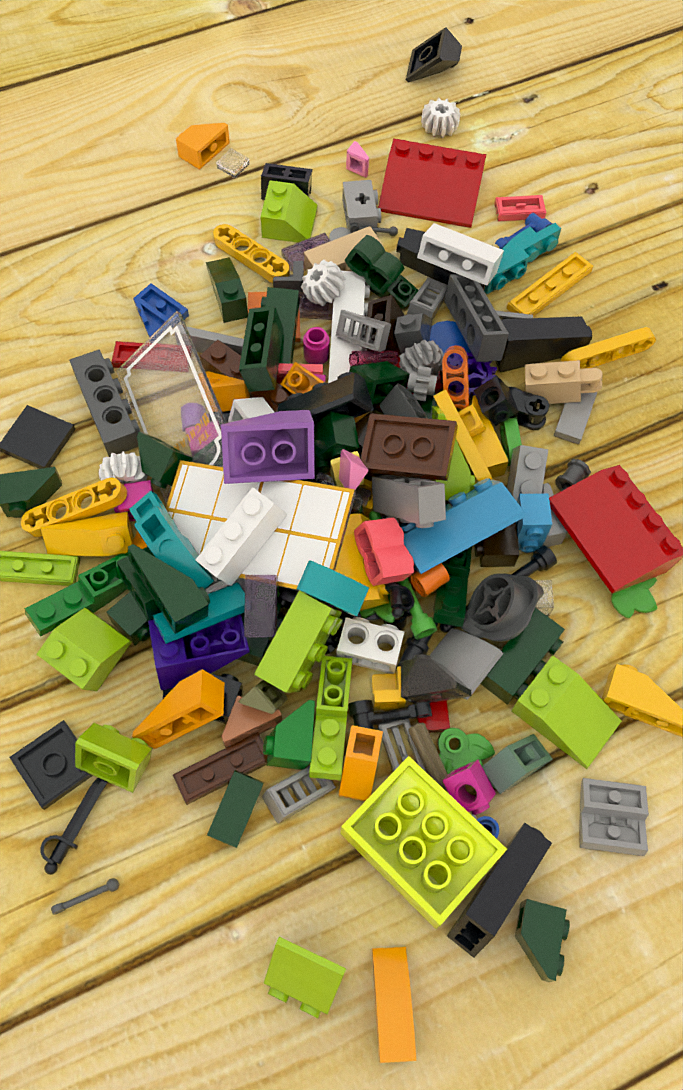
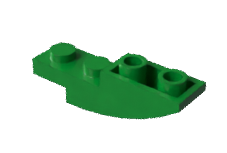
M128 552L121 553L79 574L78 582L24 608L25 615L40 637L54 630L83 608H87L94 613L126 591L127 587L121 580L117 561L127 557Z

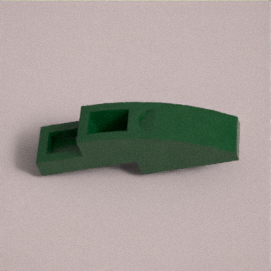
M472 546L442 562L449 574L450 580L436 589L433 608V621L435 623L463 627Z

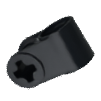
M509 387L519 411L510 418H516L518 425L529 430L543 428L546 423L545 415L548 413L550 406L548 400L516 387Z

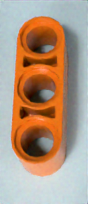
M451 346L445 351L442 360L443 390L446 389L454 406L463 410L470 406L468 356L465 349L461 346ZM458 353L461 355L463 362L458 366H452L447 359L450 354ZM452 381H459L464 385V389L459 393H454L449 389V384Z

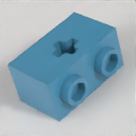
M549 493L519 494L517 502L524 510L526 517L516 522L519 550L525 553L534 552L543 546L552 527Z

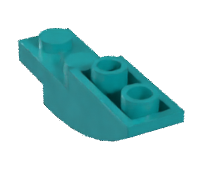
M553 223L536 233L531 227H528L511 239L502 248L504 252L498 271L487 286L485 285L484 292L489 294L494 290H500L508 282L521 278L527 271L528 262L534 261L542 253L549 252L557 246L561 228L556 223Z
M149 491L129 509L136 520L134 526L156 558L192 578L198 588L203 587L205 589L214 582L209 571L196 561V558L199 556L189 539L181 534L157 494Z

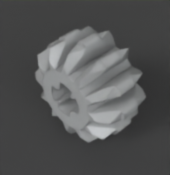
M422 340L418 344L414 343L410 348H405V353L399 356L400 369L410 374V371L418 372L419 366L432 368L430 375L438 376V372L442 371L444 353L433 340L428 342Z

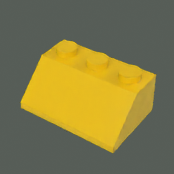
M359 513L348 514L333 570L369 587L360 611L389 603L387 595L389 592L385 590L387 584L373 586L366 574L364 558L356 545L354 530L363 521H370V519Z

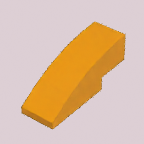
M406 947L372 948L379 1062L417 1061Z

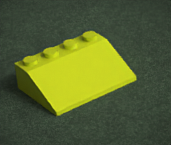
M409 756L341 826L340 832L435 929L441 926L507 850L505 846Z

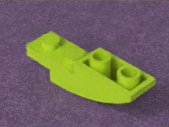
M324 656L322 659L309 771L310 778L341 781L352 658Z

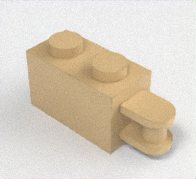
M580 360L525 364L526 392L546 398L549 404L581 402V393H595L602 389V371L598 368L580 369Z

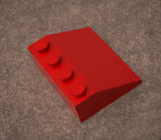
M393 138L378 208L381 209V212L471 228L487 154Z
M620 465L600 470L549 497L551 510L612 594L667 573L683 558V547L678 538L672 534L663 522L662 517L656 513L646 500L645 495L636 487L629 474Z

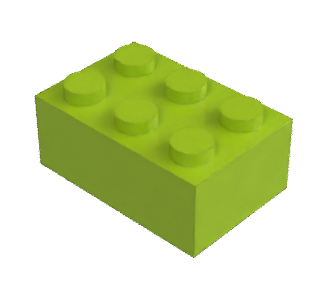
M299 591L254 675L285 693L299 692L301 688L305 690L313 677V673L310 672L316 661L319 663L326 654L328 646L325 643L330 634L334 636L341 626L342 619L339 617L342 612Z

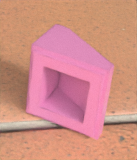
M354 141L347 150L346 169L367 178L369 157L358 142Z
M342 449L339 480L345 488L356 490L367 474L368 469L358 456Z

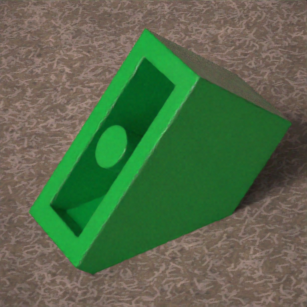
M308 700L277 724L269 736H265L263 754L267 755V766L303 770L311 762L315 701Z

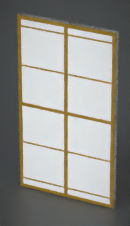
M180 460L166 510L181 534L189 539L198 555H200L253 487L276 504L287 516L238 578L299 591L297 586L309 560L335 571L354 498L356 497L355 489L302 480L224 484L223 467Z

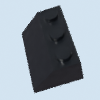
M346 372L337 377L338 380L314 385L309 392L290 395L287 401L278 405L277 412L309 410L315 425L329 412L356 418L373 411L374 408L365 379L355 372Z

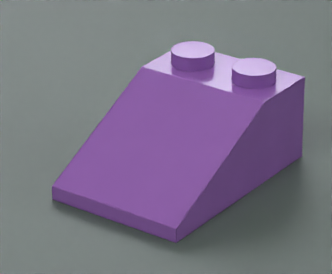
M309 410L279 411L221 424L224 484L315 479L314 421Z

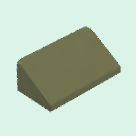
M262 680L238 702L273 714L287 700V696L282 690Z

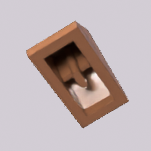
M237 696L221 736L225 748L257 732L261 734L274 728L282 721L279 709L270 714L239 703L238 701L242 697Z

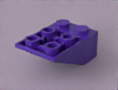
M241 614L165 644L154 620L148 621L155 667L161 690L174 688L181 680L202 669L211 674L249 653Z

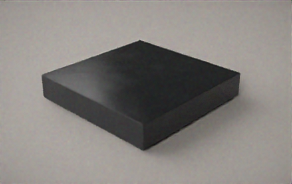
M27 405L0 442V452L39 469L49 468L75 431V427L69 422Z
M64 720L9 757L44 810L93 776L75 767V743L78 739Z

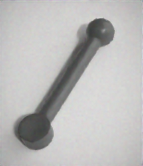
M357 223L349 225L351 233L366 228V226H359ZM394 226L390 228L371 227L374 232L389 233L391 236H396L398 233V229Z
M111 878L105 885L64 903L56 904L51 907L52 914L61 913L69 907L106 891L114 892L119 888V881Z

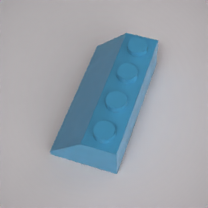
M486 478L476 483L474 490L466 494L460 492L448 499L450 503L445 505L446 520L434 522V526L429 528H418L416 523H402L399 526L404 532V545L413 557V568L422 574L526 517L524 510L501 481Z

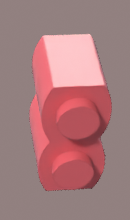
M394 517L363 521L354 530L356 545L364 558L365 571L373 586L404 581L414 573L413 557L404 545L403 529Z

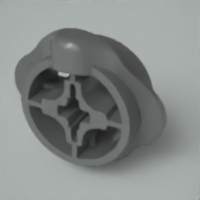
M505 573L488 576L473 592L465 612L463 627L461 628L468 634L492 641L513 639L529 624L538 600L544 595V590L541 585L528 576H514Z

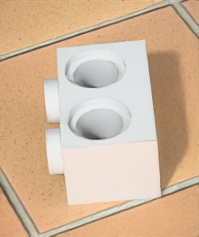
M361 617L345 618L337 648V657L352 658L353 665L394 674L404 631H400L396 626L390 624H383L381 626L371 624L367 619ZM360 636L364 641L360 644H353L349 641V638ZM380 643H389L393 649L382 651L378 645Z

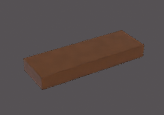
M257 732L173 774L186 805L228 785L235 770L247 775L267 765V755L263 754L264 743L259 733Z

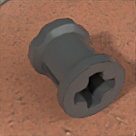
M571 459L567 464L568 469L563 475H559L556 478L555 484L559 490L563 491L589 477L591 474L589 466L579 459Z

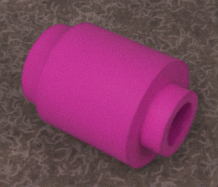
M320 327L310 328L303 337L304 359L309 364H324L329 358L330 339L324 329Z

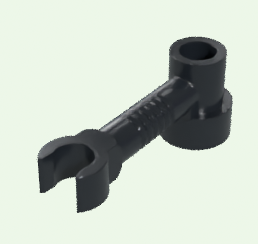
M360 700L348 704L349 715L354 720V726L374 729L373 725L432 716L429 702H420L408 707L374 712L372 700Z

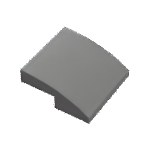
M452 628L417 670V673L422 680L441 685L448 694L468 700L503 653L497 647L476 636Z
M583 778L580 792V848L645 856L648 851L645 820L649 815L646 786Z

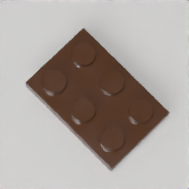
M370 413L360 460L368 469L367 473L448 481L458 428L457 422Z

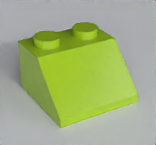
M269 181L260 216L262 238L310 244L318 205L293 183Z
M83 608L56 627L36 655L82 690L98 691L132 641L89 609Z
M93 723L75 743V767L133 793L150 761L152 748L148 747V744L139 738L130 739L121 735L116 728L110 725L101 726Z

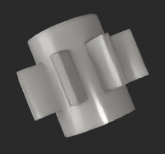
M419 366L418 372L410 371L407 389L414 393L413 395L416 400L426 401L427 395L434 396L437 376L430 375L432 368Z

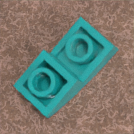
M309 560L297 590L348 614L358 616L369 587Z

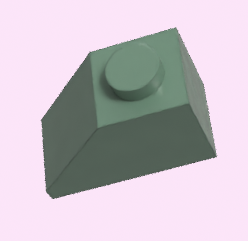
M532 734L506 746L484 764L482 768L491 785L501 794L519 784L553 759L537 737Z

